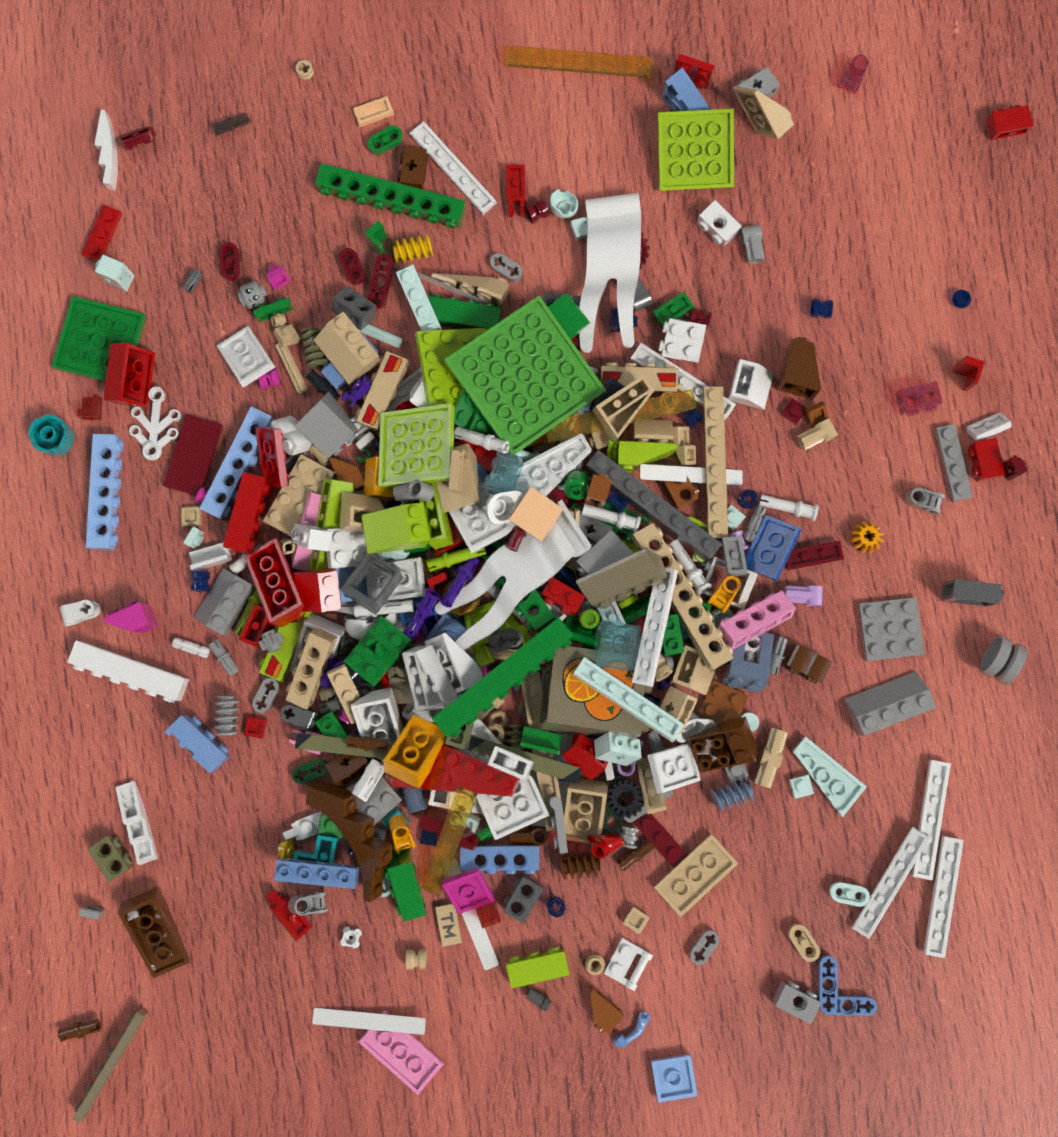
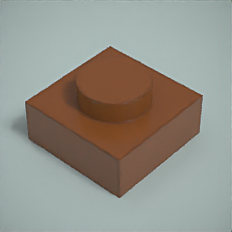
M823 401L805 409L808 423L812 427L829 419L826 404Z

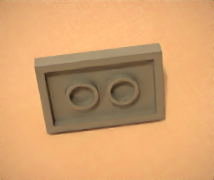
M424 643L408 645L403 652L417 646H424ZM401 654L388 670L389 685L392 687L397 704L414 703L403 655Z

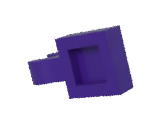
M363 374L360 379L357 378L352 385L353 390L342 394V401L344 402L347 398H351L352 400L349 404L350 407H353L356 401L360 400L371 387L370 377Z
M335 655L327 660V669L323 671L320 686L325 689L332 685L327 672L344 664L343 660L336 663Z

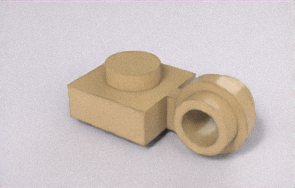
M274 313L271 316V324L273 327H277L274 329V335L280 345L286 347L299 343L300 337L292 324L285 326L286 318L284 314Z

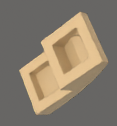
M673 427V443L677 444L676 453L681 464H696V445H689V427Z

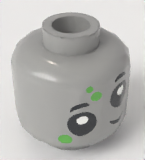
M252 281L240 286V292L237 294L243 307L246 306L248 309H252L265 303L264 296L267 293L263 285L259 286L256 281Z

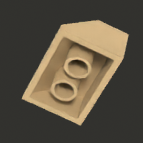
M344 312L329 321L314 339L315 344L348 385L379 363L377 352Z

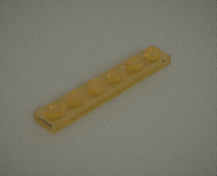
M462 786L457 788L421 886L422 889L437 897L442 892V880L448 876L478 794Z

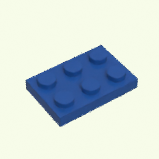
M766 515L745 557L747 570L778 581L802 531L801 528Z

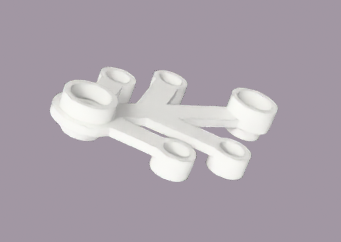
M152 387L148 393L149 398L153 401L151 422L145 417L144 411L140 407H134L131 410V415L138 419L150 433L149 441L144 437L142 429L137 425L131 426L129 433L142 444L144 457L151 461L157 460L162 454V448L171 440H177L180 435L177 429L170 428L167 434L158 440L160 432L173 421L178 422L182 417L178 410L173 409L167 417L159 422L161 402L164 401L166 396L164 390L160 387ZM161 393V397L156 399L155 395ZM140 410V415L135 416V412ZM178 413L177 418H172V415ZM134 429L139 430L136 435L133 434ZM172 431H176V435L174 437H171L170 435ZM152 448L156 450L154 454H150Z

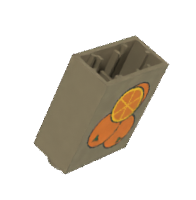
M568 646L564 650L560 647L555 651L557 656L549 662L546 661L539 729L579 734L581 732L583 735L601 737L611 732L637 738L641 735V731L648 732L649 726L573 676L574 671L585 657L644 697V693L650 694L653 687L632 683L637 656Z

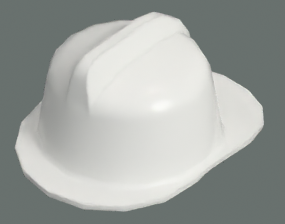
M520 491L494 494L489 497L483 509L486 510L488 518L494 524L511 523L508 519L525 494Z
M691 713L682 735L678 734L676 740L682 743L688 742V737L717 724L713 720L700 719Z

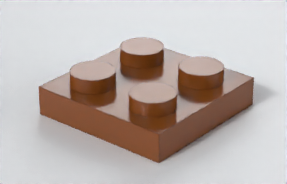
M712 680L697 716L713 720L717 725L727 720L740 718L749 696Z

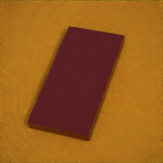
M186 414L163 486L196 496L200 488L205 485L224 426Z

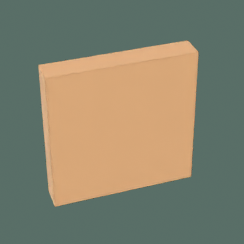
M530 487L508 520L542 542L563 511V508L533 487Z

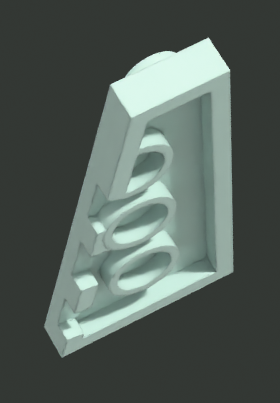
M803 737L792 751L839 815L843 817L867 786L807 737Z

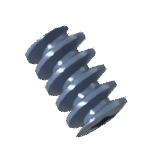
M746 778V783L743 779H740L739 786L736 782H732V788L728 784H725L724 790L719 786L717 787V793L713 789L710 790L716 809L719 808L722 812H724L725 805L729 809H732V803L739 807V800L744 805L746 804V798L754 802V793L748 778Z

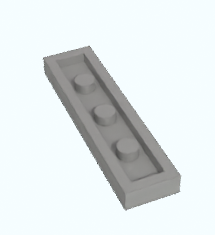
M955 424L935 428L952 502L972 498Z

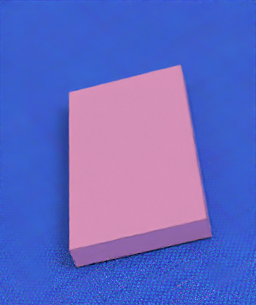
M308 493L301 524L316 526L321 500L320 494ZM295 544V550L289 567L309 571L312 549Z
M384 1010V1011L381 1013V1014L390 1015L386 1010ZM367 1030L358 1041L417 1095L444 1064L436 1054L413 1034Z

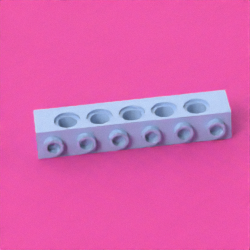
M250 407L199 509L223 521L231 515L232 505L236 500L243 472L249 473L251 467H254L258 461L257 436L253 435L252 431L255 427L259 426L270 427L274 420L272 416ZM252 444L251 450L244 452V446ZM238 461H243V466L240 469H236L235 464ZM234 477V484L227 486V480ZM225 494L226 500L223 503H219V496Z
M93 434L86 536V548L91 550L115 551V546L118 544L116 527L119 525L117 508L120 507V498L118 497V489L121 488L119 470H122L120 453L123 451L124 445L121 438L114 434ZM111 451V456L105 459V453ZM109 469L110 475L104 478V472ZM108 488V495L103 497V490ZM104 507H107V508H108L107 514L104 515V516H102V514H101L102 509H103ZM103 526H106V533L101 535L100 529Z

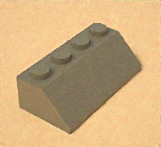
M645 548L580 578L576 582L592 606L604 609L609 607L610 603L614 601H622L627 599L628 595L644 591L647 586L662 583V580L668 576L661 556Z

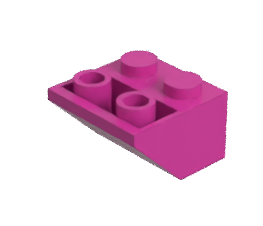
M137 601L127 604V608L123 610H113L108 613L109 616L103 618L106 623L139 634L159 626L151 606L138 603Z

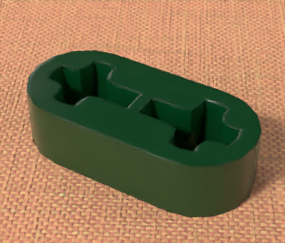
M316 759L298 766L292 771V779L294 782L302 784L321 777L328 772L325 766L328 763L324 759ZM317 762L320 765H324L322 773L319 771L312 772V768L317 766ZM299 769L302 772L307 770L309 774L304 776V780L296 776L299 774Z

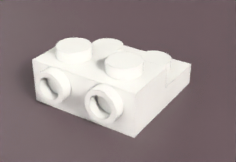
M669 317V321H665L663 333H666L665 339L661 340L659 345V351L662 352L661 356L698 363L707 325Z

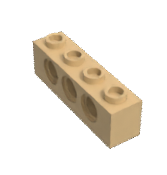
M318 627L307 633L304 639L306 643L305 648L300 651L298 656L300 662L292 672V676H294L293 681L289 683L286 689L288 693L286 701L306 710L314 703L323 671L328 665L327 660L331 657L338 636ZM313 648H316L319 651V654L315 653ZM307 665H310V666L312 667L313 671L310 670V669L307 667ZM301 681L304 682L307 687H304Z

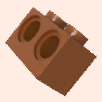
M688 477L686 482L680 483L661 481L677 510L699 499V491L695 485L691 484ZM680 492H688L690 499L683 500Z
M593 474L583 504L587 503L603 508L612 480L608 479L609 477L604 474Z

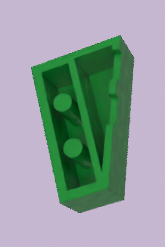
M411 848L400 851V854H397L396 850L392 851L391 862L387 864V868L384 871L387 881L391 880L392 886H390L392 898L396 897L397 900L395 906L398 916H402L403 922L426 916V904L415 872L416 867L411 859Z

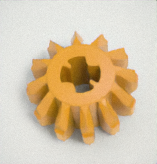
M863 521L861 525H855L856 531L851 532V535L855 536V538L851 539V542H857L854 548L858 549L861 547V553H865L866 550L872 553L874 549L878 550L880 548L878 543L884 542L882 538H879L884 535V532H878L877 530L880 529V526L874 527L873 521H870L868 524L866 521ZM864 535H870V539H865Z

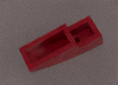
M428 807L421 814L419 828L437 833L436 841L472 851L479 845L480 839L454 817L431 807Z

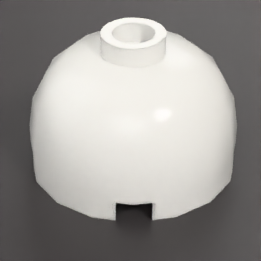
M346 614L344 615L346 631L349 636L360 642L380 616L383 617V615L366 618Z

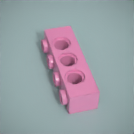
M783 591L776 594L772 593L765 600L753 603L750 608L738 611L730 619L728 617L723 619L719 623V629L723 634L722 639L725 645L728 644L733 650L792 618L796 607Z

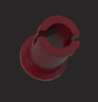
M518 526L512 529L513 533L506 545V548L514 552L518 551L523 538L527 536L526 532Z

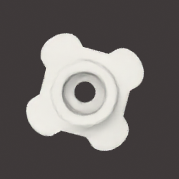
M345 927L342 930L341 945L358 948L360 945L359 937L362 935V931L358 928L354 930Z

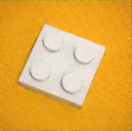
M340 528L326 529L332 532L330 550L327 551L328 568L357 567L366 555L364 534L342 531Z

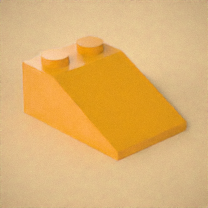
M413 715L383 760L385 773L419 789L428 776L446 736L437 725Z

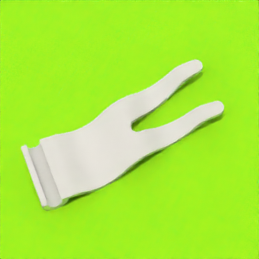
M639 193L586 200L588 219L587 268L580 310L591 323L579 333L580 348L584 353L592 351L597 310L601 296L610 279L617 280V307L623 346L630 348L634 345L633 306L639 277L641 252Z
M563 500L558 502V506L563 508V511L542 542L526 532L527 536L523 538L517 552L506 548L508 544L506 543L490 556L475 579L462 588L451 608L443 606L441 602L436 604V613L443 615L483 595L499 577L503 576L506 578V583L489 612L456 640L455 643L461 649L465 650L495 632L507 620L522 598L553 577L569 559L581 556L591 548L590 542Z

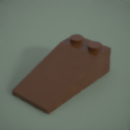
M159 887L121 902L118 915L153 978L190 963L169 907Z

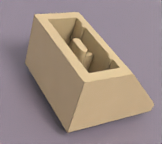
M633 420L632 442L672 443V421Z
M342 492L340 530L364 534L361 516L384 510L380 499Z
M684 645L685 653L679 654L670 683L707 695L715 669L710 672L697 649Z

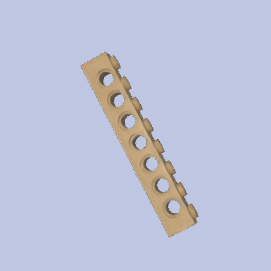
M654 523L634 533L631 539L638 551L646 548L660 555L661 559L667 560L668 566L665 568L678 570V583L674 587L671 607L678 614L681 624L711 672L732 660L733 651L728 644L725 645L721 630L718 627L715 628L712 623L713 617L708 610L705 611L702 606V598L693 591L692 581L683 574V567L680 561L674 559L672 555L673 550L669 543L664 542L661 529L658 526L655 527ZM649 543H657L658 550L650 549ZM679 592H685L688 595V600H681ZM689 609H695L698 612L697 618L689 615ZM700 625L708 629L707 635L699 632ZM710 642L717 644V652H712L709 649Z

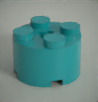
M49 414L35 419L30 425L28 432L31 444L35 449L54 457L66 455L73 446L75 431L67 422Z

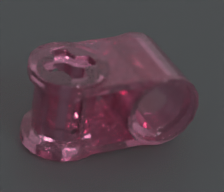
M859 54L853 58L839 88L844 87L853 91V94L856 95L869 64L866 56ZM855 64L860 65L862 68H857Z

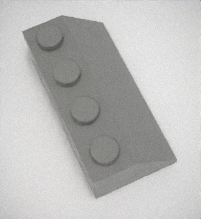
M916 671L844 699L857 733L862 736L937 708L929 688Z

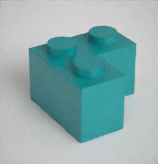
M318 834L315 852L298 849L294 852L293 859L336 863L340 837Z

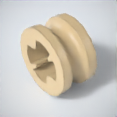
M301 60L297 63L296 72L299 78L303 80L310 79L314 73L311 63L307 60ZM303 67H306V69H307V72H306V73L303 72V70H302Z

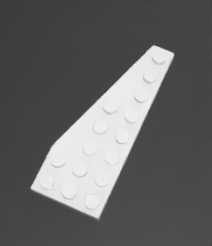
M582 433L479 485L481 502L449 511L452 520L471 553L506 536L516 526L512 522L494 524L490 521L486 510L483 509L489 497L508 491H520L526 494L530 487L547 496L591 452V447Z
M479 718L474 722L471 737L475 736L502 744ZM455 747L457 751L488 764L490 760L488 754L483 756L468 751V748L461 749ZM530 774L527 780H519L512 797L475 794L495 840L550 816L534 778Z

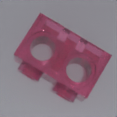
M937 381L900 389L895 394L900 414H907L908 417L917 415L922 410H926V412L935 411L943 403ZM925 394L931 396L932 402L926 400ZM907 398L913 401V406L908 405Z

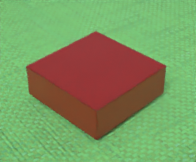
M247 716L243 735L263 739L267 719Z

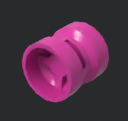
M276 367L258 378L262 390L268 389L272 385L275 387L281 385L279 372Z

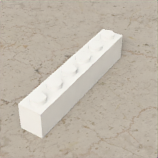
M75 641L67 662L73 664L72 668L76 670H90L93 676L102 678L104 675L110 677L109 681L113 683H127V687L137 691L139 688L146 690L145 694L154 697L157 694L164 696L163 700L174 703L175 700L182 701L189 682L188 678L82 641Z

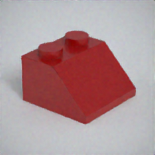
M323 568L293 573L296 586L304 603L301 612H327L341 609L337 570Z

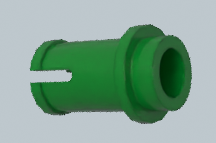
M489 825L476 832L483 843L493 836Z

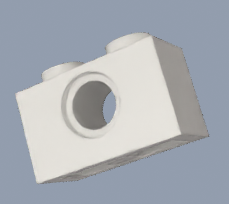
M716 200L699 215L697 220L700 229L704 232L707 231L711 235L712 240L722 247L727 245L739 233L742 227ZM718 222L722 225V227L717 228L714 226L713 223Z
M295 523L291 532L292 543L307 549L329 551L332 532L317 526Z
M495 746L488 762L489 766L524 781L527 780L534 761L499 746Z

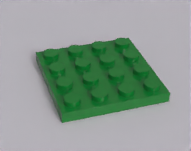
M72 296L51 367L55 370L106 382L110 345L128 343L138 347L147 316L143 313Z

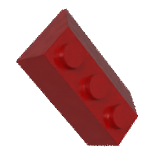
M128 343L111 344L103 400L119 405L148 408L150 399L148 393L152 384L155 352Z

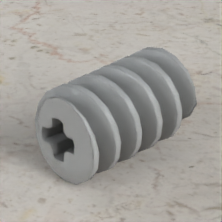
M215 696V698L221 701L215 703V706L220 707V709L215 710L214 713L220 715V717L214 718V721L218 722L219 725L213 726V729L219 732L213 735L238 734V731L234 730L233 727L238 726L239 723L233 720L239 718V715L234 714L235 711L239 710V707L234 706V704L239 703L240 700L235 698V696Z

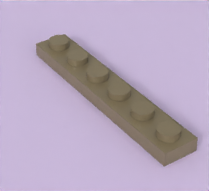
M144 1008L140 1009L137 1013L135 1011L132 1013L127 1021L130 1023L126 1030L123 1029L117 1038L119 1043L116 1047L111 1048L106 1056L108 1061L105 1065L102 1064L96 1072V1076H98L94 1083L91 1082L85 1091L87 1096L84 1101L80 1100L74 1111L76 1114L73 1120L80 1123L86 1118L149 1012Z

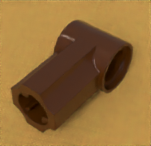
M541 826L521 828L510 833L511 845L541 846L549 839V832L546 831L545 827ZM537 831L544 832V841L536 840L535 833Z

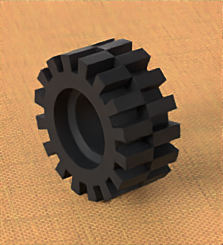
M624 780L623 783L618 781V785H612L613 789L609 790L607 797L611 810L621 818L627 817L629 819L632 815L634 817L637 816V812L640 813L642 811L641 808L644 807L642 790L633 781L631 783L628 780ZM626 792L632 794L634 799L631 805L622 806L619 803L621 794Z

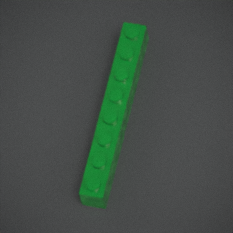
M558 617L433 717L432 720L446 738L451 736L454 739L462 732L460 729L466 723L470 726L478 719L477 714L482 710L484 713L494 706L493 701L497 698L500 700L505 698L510 693L508 689L513 685L516 688L525 681L524 676L529 672L533 675L541 668L539 664L544 660L549 662L557 656L555 651L560 647L563 650L572 643L570 639L574 635Z

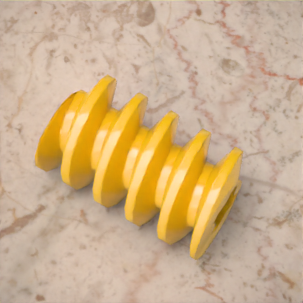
M427 234L424 235V240L418 235L416 242L413 237H410L409 243H407L405 238L402 239V244L395 240L393 249L397 264H399L400 258L403 263H406L407 257H409L410 261H413L414 255H416L418 260H421V254L426 259L429 252L433 256L430 238Z

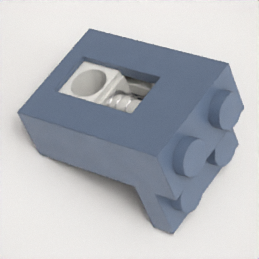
M762 633L733 649V659L728 661V667L722 684L728 685L731 688L746 689L749 692L760 693L761 690L764 691L769 682L774 635Z

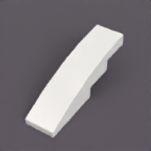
M101 110L94 145L100 152L98 164L105 171L103 184L108 190L116 191L118 175L116 138L109 115L105 110Z
M132 781L115 787L122 821L127 827L129 841L133 845L137 864L142 865L158 859L149 820L136 782Z

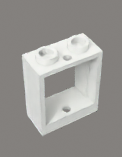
M714 557L711 561L707 562L704 571H707L705 579L708 583L715 566L726 569L724 560ZM747 570L748 573L746 575H741L746 577L737 601H732L730 607L737 610L745 608L758 575L757 573ZM706 591L701 595L710 598L713 593Z

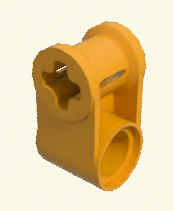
M735 576L725 578L713 592L707 603L709 605L713 604L724 614L741 587L740 580ZM728 580L735 582L736 587L734 590L727 589L726 582Z
M395 815L391 817L388 824L396 853L400 854V851L410 847L416 848L404 816Z

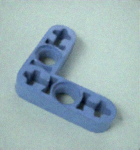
M828 954L822 955L819 958L818 1000L821 1002L819 1009L824 1014L870 1016L877 1011V1003L870 996L838 995L837 961ZM827 959L832 963L829 966V973H833V976L827 975V968L823 965V963L827 962ZM826 979H831L833 982V986L829 990L824 989L822 986ZM823 993L833 994V996L829 995V1002L832 1003L829 1009L823 1006L827 1002V997L822 995ZM845 1000L852 1001L853 1005L850 1010L846 1011L842 1008ZM856 1000L862 1005H865L866 1001H868L872 1006L866 1010L862 1006H857Z

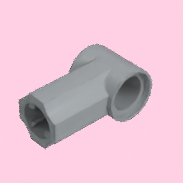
M760 224L741 227L740 238L742 244L745 245L748 264H757L764 261Z
M413 480L411 483L394 487L393 495L398 502L415 500L428 502L434 496V488L420 480Z

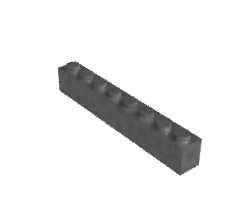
M599 450L586 465L585 471L592 476L598 473L607 475L608 479L612 480L611 491L674 539L679 540L682 545L706 563L722 545Z

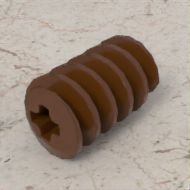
M589 852L588 858H586L584 853H581L580 859L576 853L573 854L572 859H570L569 854L565 855L564 860L560 855L561 874L564 880L567 879L568 874L574 879L576 873L579 878H582L584 872L587 878H590L591 872L594 873L595 877H598L600 859L594 858L592 852Z

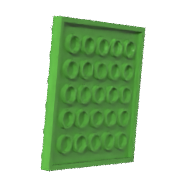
M537 296L444 359L450 371L500 440L509 442L508 453L511 457L606 392L604 386L540 296Z

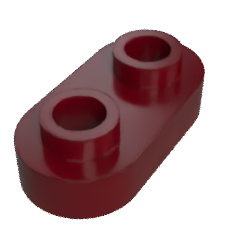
M149 126L120 137L118 142L122 149L132 150L138 144H148L154 141L156 133L153 127Z
M226 242L219 249L220 273L226 280L233 281L240 275L239 249L234 243ZM228 252H233L231 256H227ZM229 270H234L232 274H228Z
M351 248L343 249L339 253V261L348 281L353 285L362 284L366 275L357 253ZM348 257L352 258L350 262L346 261ZM354 274H359L358 278H353Z

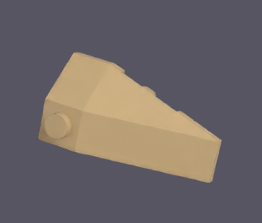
M433 273L431 276L432 279L489 303L496 304L501 310L510 291V284L502 278L495 279L493 277Z

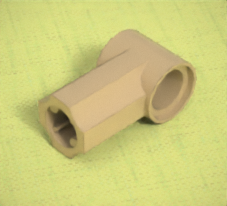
M829 418L818 423L814 428L798 435L797 439L800 447L805 451L821 442L825 443L837 437L838 433Z

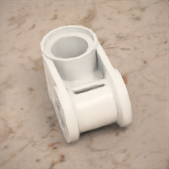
M82 600L59 607L64 626H72L95 618L101 611V607L97 602Z

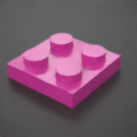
M479 867L442 880V886L458 914L489 904L495 900V896Z

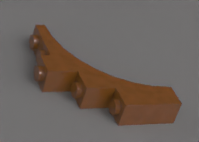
M321 780L308 785L306 804L327 816L348 840L361 870L363 900L369 903L382 895L384 866L391 862L392 844L373 837L375 830L374 818L355 811L357 802L356 796L352 794V791Z

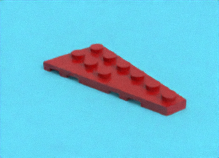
M442 745L428 776L419 789L512 797L520 778L489 766L487 763L446 745ZM396 777L393 778L390 785L391 787L418 789Z

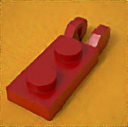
M525 164L506 165L509 217L514 215L513 203H520V215L525 217Z

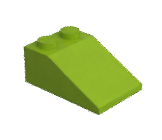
M619 441L616 463L631 474L632 471L639 470L641 464L651 465L672 456L677 449V444Z
M423 503L400 505L361 516L367 554L424 548L430 541Z

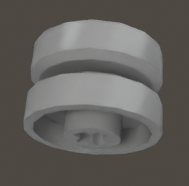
M999 635L987 648L979 670L988 677L995 675L996 681L1009 685L1022 670L1028 650L1018 643L1012 645L1011 639Z

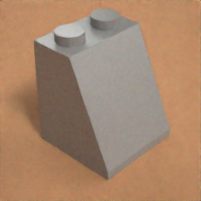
M329 392L295 425L327 458L332 454L336 457L343 450L341 446L345 442L349 444L356 437L354 433L358 429Z
M611 530L576 561L578 575L580 578H583L634 553Z

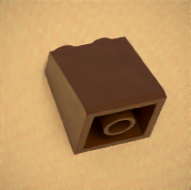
M795 337L787 348L776 390L813 400L821 390L814 343L805 337Z

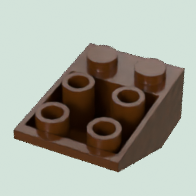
M746 716L727 720L687 738L700 773L755 762L759 751Z

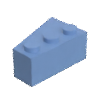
M683 67L665 81L662 99L673 112L712 110Z
M181 715L165 733L168 736L172 734L179 741L178 745L182 749L185 747L192 754V758L209 773H214L231 757L228 753L229 749L223 743L219 744L214 739L216 736L213 735L214 733L211 730H205L201 725L202 721L196 715Z

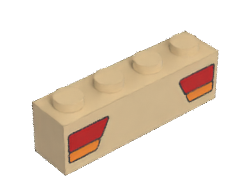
M386 351L385 356H381L378 363L379 370L373 374L371 378L372 386L364 394L363 401L365 402L362 408L359 407L355 416L359 425L380 433L381 413L390 411L409 367L407 359Z
M606 363V366H601V384L604 386L607 379L611 377L623 386H627L644 374L655 391L678 392L679 368H675V364H663V368H656V364H644V367H637V363H625V367H618V363Z

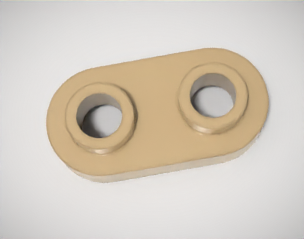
M799 923L791 925L788 930V937L800 956L808 962L817 960L820 955V949L808 929ZM796 930L801 931V934L798 937L795 936ZM807 947H811L812 949L811 953L809 954L805 952Z

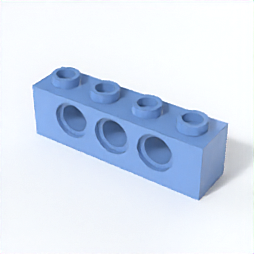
M511 844L478 845L473 851L460 847V871L466 872L479 867L480 871H484V874H496V871L503 870L504 874H515L516 870H524L525 874H534L535 870H539V846ZM517 854H522L525 857V861L522 864H517L514 861V857ZM477 855H483L486 858V862L482 865L475 862ZM496 855H503L506 861L503 864H497L494 860Z
M279 858L276 860L274 881L355 889L358 885L359 866Z

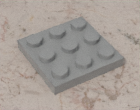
M917 597L858 604L866 661L925 655Z

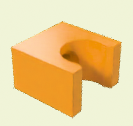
M379 457L366 459L363 495L376 497L380 500L398 502L393 495L394 487L383 489L378 487Z

